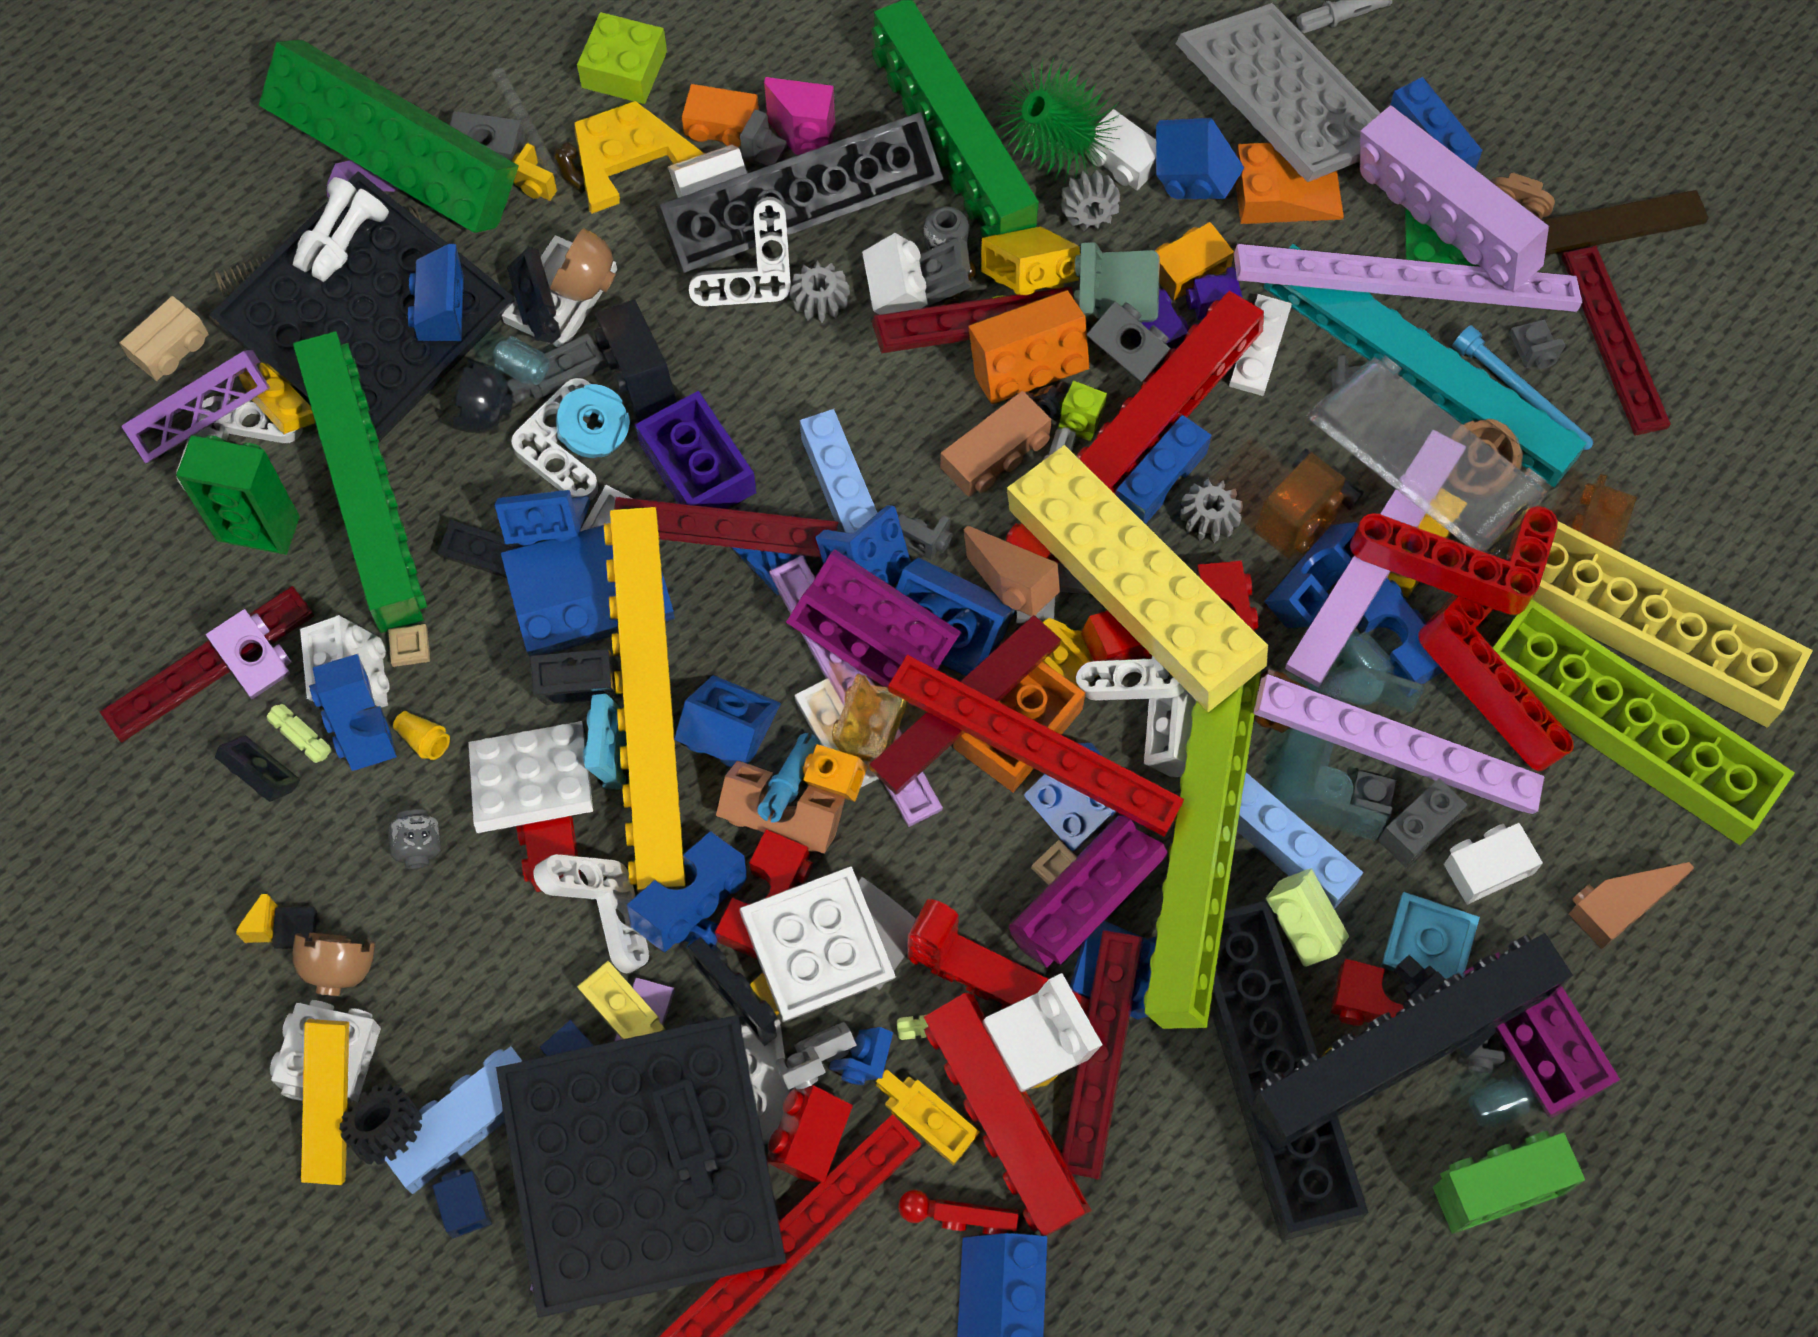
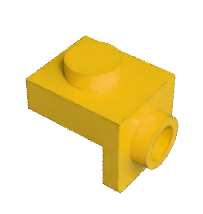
M527 143L521 153H516L512 159V162L519 165L514 184L533 199L542 197L551 201L557 192L554 175L552 172L536 166L538 159L535 147Z

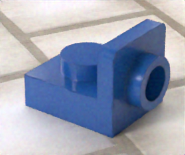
M882 1027L859 1030L858 1036L855 1038L857 1046L851 1048L852 1058L832 1060L829 1069L841 1073L843 1081L855 1085H864L867 1080L882 1079L893 1032Z

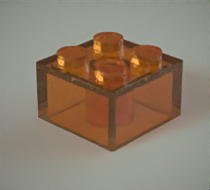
M1310 452L1264 501L1255 533L1288 559L1296 551H1299L1301 554L1304 553L1314 541L1315 536L1313 533L1318 527L1321 526L1323 529H1326L1336 518L1338 511L1335 509L1344 498V494L1341 491L1346 478Z

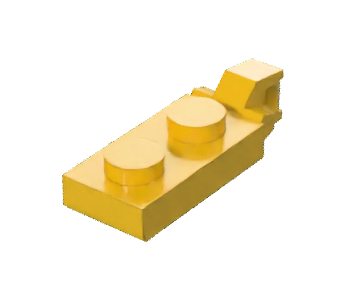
M886 1069L883 1072L882 1079L876 1081V1087L890 1097L885 1106L891 1110V1113L953 1166L980 1134L978 1129L918 1079L914 1081L908 1076L902 1082Z

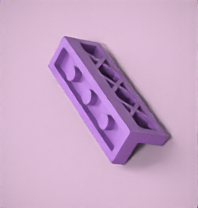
M246 350L123 424L121 427L144 462L149 463L190 438L191 435H195L267 391L270 387L256 366L260 363L253 350ZM247 370L257 384V387L247 393L232 390L235 377ZM212 391L225 393L222 408L216 412L202 409L204 396ZM231 395L239 396V398L230 403ZM183 409L194 412L192 425L187 430L171 427L173 416ZM200 414L209 415L199 422ZM152 428L163 430L161 446L150 452L140 435ZM170 432L179 434L169 440Z

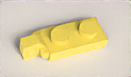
M609 961L604 963L577 986L583 996L622 1040L665 1030L655 1012Z

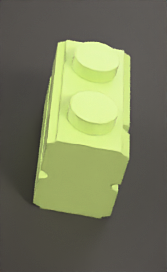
M1312 868L1278 881L1273 888L1274 890L1269 893L1266 899L1273 912L1278 915L1277 919L1303 966L1307 967L1337 955L1343 947L1342 945L1349 938V935Z

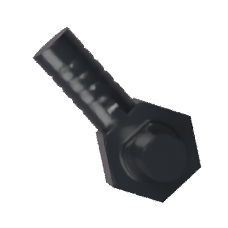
M1058 381L1055 386L1042 388L1038 393H1025L1052 419L1061 416L1062 404L1069 391V386L1063 381Z

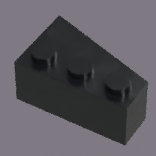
M633 299L596 312L595 316L599 327L593 329L600 349L607 348L603 350L608 367L610 371L616 369L613 374L620 392L625 391L637 422L639 423L676 403L677 400L667 363L636 300Z

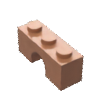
M737 760L725 775L716 816L728 820L729 823L735 826H747L763 833L767 829L807 846L811 852L818 851L825 854L836 835L845 797L809 785L799 799L797 806H786L778 822H771V817L775 811H772L768 820L765 821L760 817L757 809L768 792V783L773 776V772Z

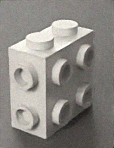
M311 1000L310 1005L296 1003L293 1014L289 1013L283 1025L282 1033L285 1039L281 1051L275 1053L270 1065L271 1081L282 1089L281 1095L303 1101L305 1022L308 1019L349 1022L348 1104L353 1100L358 1103L381 1029L375 1020L372 1019L373 1015L366 1011L352 1008L349 1009L348 1014L333 1011V1005L317 1000Z

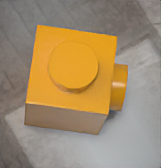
M816 744L813 754L810 753L805 760L803 766L805 777L803 780L808 785L855 802L868 765L857 756Z

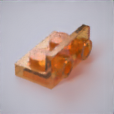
M1600 473L1594 484H1586L1579 502L1586 505L1583 515L1576 514L1571 528L1619 552L1637 497L1604 486L1607 475Z

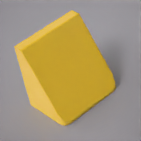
M268 894L260 895L237 928L236 934L244 943L272 942L275 908H278V905Z

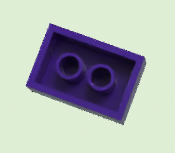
M699 390L635 424L641 448L678 504L728 509L757 493L753 470Z

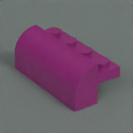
M835 549L827 558L813 583L803 593L786 621L787 624L887 689L907 654L937 670L961 633Z
M1117 816L1009 925L1010 933L1019 948L1046 968L1053 961L1061 965L1168 855L1164 844L1137 830L1130 818Z
M1498 952L1495 955L1499 959L1500 954ZM1471 967L1468 970L1464 971L1463 978H1465V975L1472 971L1474 967ZM1563 987L1553 996L1495 1028L1549 1118L1562 1114L1620 1081L1619 1076Z

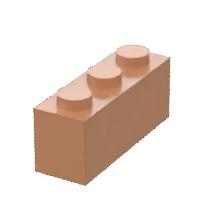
M1021 391L942 451L940 468L968 497L976 491L984 493L994 484L995 477L1002 471H1013L1022 462L1024 454L1031 449L1038 451L1047 444L1050 439L1052 419L1024 391Z

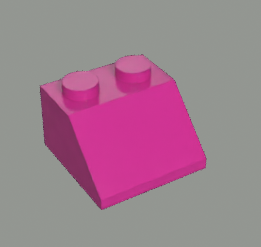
M765 77L764 86L768 123L787 142V145L794 154L801 155L832 144L835 130L834 86Z

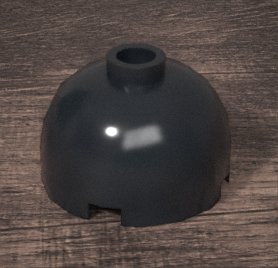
M468 360V367L464 368L455 406H458L461 412L459 417L453 416V429L468 433H485L497 427L503 415L510 416L514 396L508 394V383L503 374L495 367L483 362Z

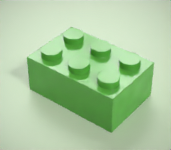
M1543 1131L1526 1138V1143L1515 1147V1150L1512 1149L1510 1144H1506L1487 1152L1488 1156L1478 1160V1163H1474L1472 1157L1449 1165V1170L1440 1173L1442 1179L1433 1186V1190L1451 1233L1455 1234L1563 1196L1584 1182L1585 1178L1565 1133L1551 1137L1549 1131Z

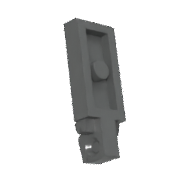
M586 334L526 362V367L520 371V376L507 381L508 392L514 396L513 401L515 404L530 396H533L534 399L544 397L559 390L571 379H582L607 367L606 360L591 335Z

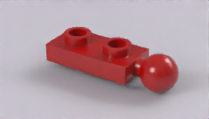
M916 1189L905 1192L898 1203L900 1215L910 1223H919L927 1217H934V1220L942 1221V1228L966 1231L967 1224L983 1226L982 1233L988 1235L1004 1234L1008 1230H1017V1209L943 1199L935 1201L930 1200L923 1191Z

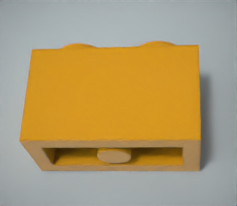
M1211 222L1200 228L1193 227L1182 238L1171 244L1164 243L1155 250L1160 257L1159 283L1174 301L1185 295L1186 289L1193 288L1195 279H1200L1210 274L1219 276L1225 273L1227 268L1232 265L1234 251Z

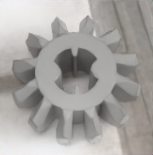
M1098 170L1091 176L1082 171L1080 179L1070 178L1069 187L1062 188V211L1072 226L1079 224L1083 231L1090 225H1093L1098 230L1101 222L1111 224V215L1119 213V190L1115 187L1109 175L1102 177Z
M817 260L814 268L811 269L803 265L801 274H794L790 298L794 301V308L797 313L804 311L808 321L814 314H818V319L823 323L825 313L836 319L838 309H846L850 288L845 280L843 271L835 272V267L832 263L823 268Z
M1207 479L1204 481L1203 488L1194 483L1190 488L1189 494H1185L1182 498L1181 505L1183 509H1181L1180 518L1182 521L1187 522L1185 527L1187 533L1196 529L1199 530L1197 536L1199 541L1205 538L1206 533H1210L1214 543L1219 540L1220 533L1229 538L1233 533V527L1237 528L1240 525L1242 517L1239 513L1242 512V501L1236 500V488L1228 491L1224 490V481H1221L1218 486H1213L1210 480Z

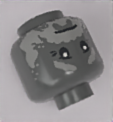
M944 206L938 207L928 214L924 222L923 235L925 247L928 251L957 237H960L968 244L969 224L967 217L962 211L954 207Z
M421 809L398 813L396 815L397 819L388 825L391 857L395 861L405 863L407 869H419L429 866V860L435 858L441 852L437 819L429 816L426 810Z

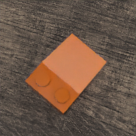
M1271 143L1238 144L1236 155L1244 166V170L1235 182L1241 224L1344 219L1337 171L1307 182L1274 149Z

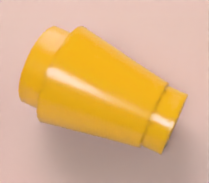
M408 711L401 712L394 720L393 729L398 732L422 759L436 760L447 750L450 736L446 733V729L443 726L411 714Z

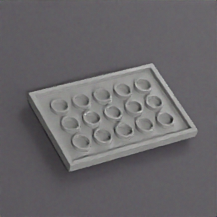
M1273 3L1180 34L1176 45L1186 54L1187 58L1208 77L1209 81L1229 99L1230 103L1251 122L1252 126L1273 145L1274 149L1307 182L1360 162V131L1381 113Z

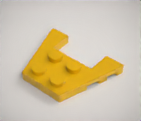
M636 101L574 122L576 142L591 214L620 204V194L608 176L666 155L669 156L673 164H677L705 154Z

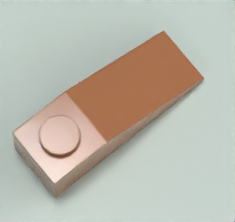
M971 526L963 529L968 560L1003 604L1033 616L1060 592L1058 563Z
M1690 862L1608 879L1595 889L1589 884L1572 899L1576 906L1569 915L1603 949L1679 884L1694 867Z

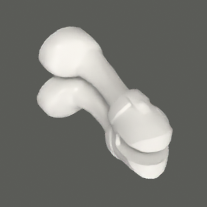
M334 177L328 184L327 191L330 197L321 218L312 231L307 230L302 234L293 261V266L304 272L312 268V276L322 282H325L346 262L348 257L345 252L358 227L366 219L381 222L386 219L389 210L367 191L360 188L357 192L350 182ZM346 206L350 207L333 236L329 237L335 222Z

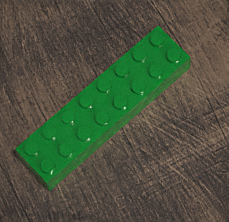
M901 0L874 11V27L871 28L875 41V48L872 49L873 59L879 68L884 67L888 73L887 80L891 90L894 93L899 91L903 97L902 104L907 116L921 112L939 168L945 167L950 174L948 179L955 194L961 193L964 197V206L971 220L977 219L981 225L980 232L982 238L1035 228L1037 226L1039 201L914 1Z
M304 40L276 42L259 106L474 233L495 229L499 225L519 165Z
M336 331L295 342L293 346L366 600L380 633H384L388 629L401 628L424 621L421 609L428 608L427 602L417 577L418 572L415 561L407 543V534L400 519L397 500L390 485L387 466L378 445L379 439L369 414V405L364 390H362L359 371L352 356L349 343L341 344Z

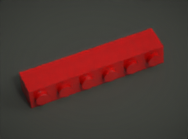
M963 993L924 1016L928 1025L924 1029L925 1034L935 1050L940 1048L947 1060V1063L944 1064V1069L951 1082L955 1086L960 1084L967 1097V1099L963 1100V1104L969 1116L974 1122L979 1120L987 1134L983 1136V1141L993 1158L999 1157L1006 1169V1172L1003 1173L1006 1185L1013 1195L1019 1193L1026 1206V1209L1023 1210V1215L1027 1224L1033 1232L1039 1231L1041 1236H1048L1092 1210L1027 1091L1021 1092L1017 1088L982 1023L986 1016L975 996Z

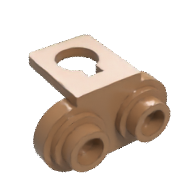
M1511 173L1509 179L1496 177L1490 180L1540 220L1552 213L1555 200L1548 192L1541 190L1543 187L1542 182L1515 173Z

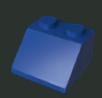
M1213 119L1159 120L1156 125V175L1164 185L1166 192L1175 199H1225L1244 170V166Z
M447 244L417 259L416 273H410L409 288L410 294L415 295L414 306L408 307L409 328L415 329L418 341H462L464 275L456 244Z
M713 675L685 700L674 740L685 744L691 751L707 753L719 758L723 764L733 767L737 760L748 764L755 757L781 703Z

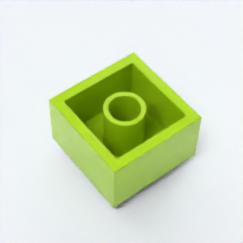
M600 12L577 64L581 87L645 104L667 53L664 28Z

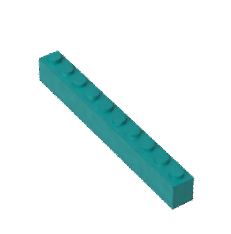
M1294 244L1288 248L1302 250ZM1271 283L1264 284L1265 290L1282 301L1292 303L1291 307L1373 364H1385L1386 373L1462 425L1471 421L1478 422L1486 419H1495L1507 425L1519 439L1523 453L1522 466L1555 488L1578 460L1587 443L1580 439L1576 432L1564 428L1552 420L1545 411L1535 408L1521 399L1514 390L1505 388L1490 378L1486 371L1476 368L1462 359L1455 350L1446 348L1431 338L1427 331L1415 327L1403 319L1396 310L1387 308L1375 300L1370 293Z

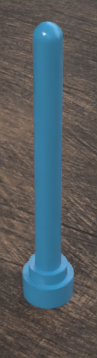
M1470 325L1457 337L1452 344V347L1462 356L1466 354L1470 358L1473 356L1477 358L1530 405L1542 409L1552 420L1564 428L1576 432L1580 439L1587 443L1583 450H1588L1593 446V440L1588 434L1484 346L1485 341L1481 339L1482 334Z

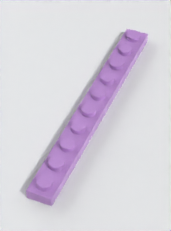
M1237 244L1234 252L1236 276L1239 281L1577 312L1582 304L1577 277L1571 275L1536 272L1517 290L1512 292L1505 285L1495 283L1489 276V273L1482 267L1244 244Z

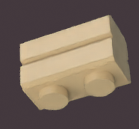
M171 296L119 344L130 360L154 380L158 381L163 375L173 373L177 369L179 361L190 351L194 352L200 349L204 344L205 337L209 334L201 319L174 296Z

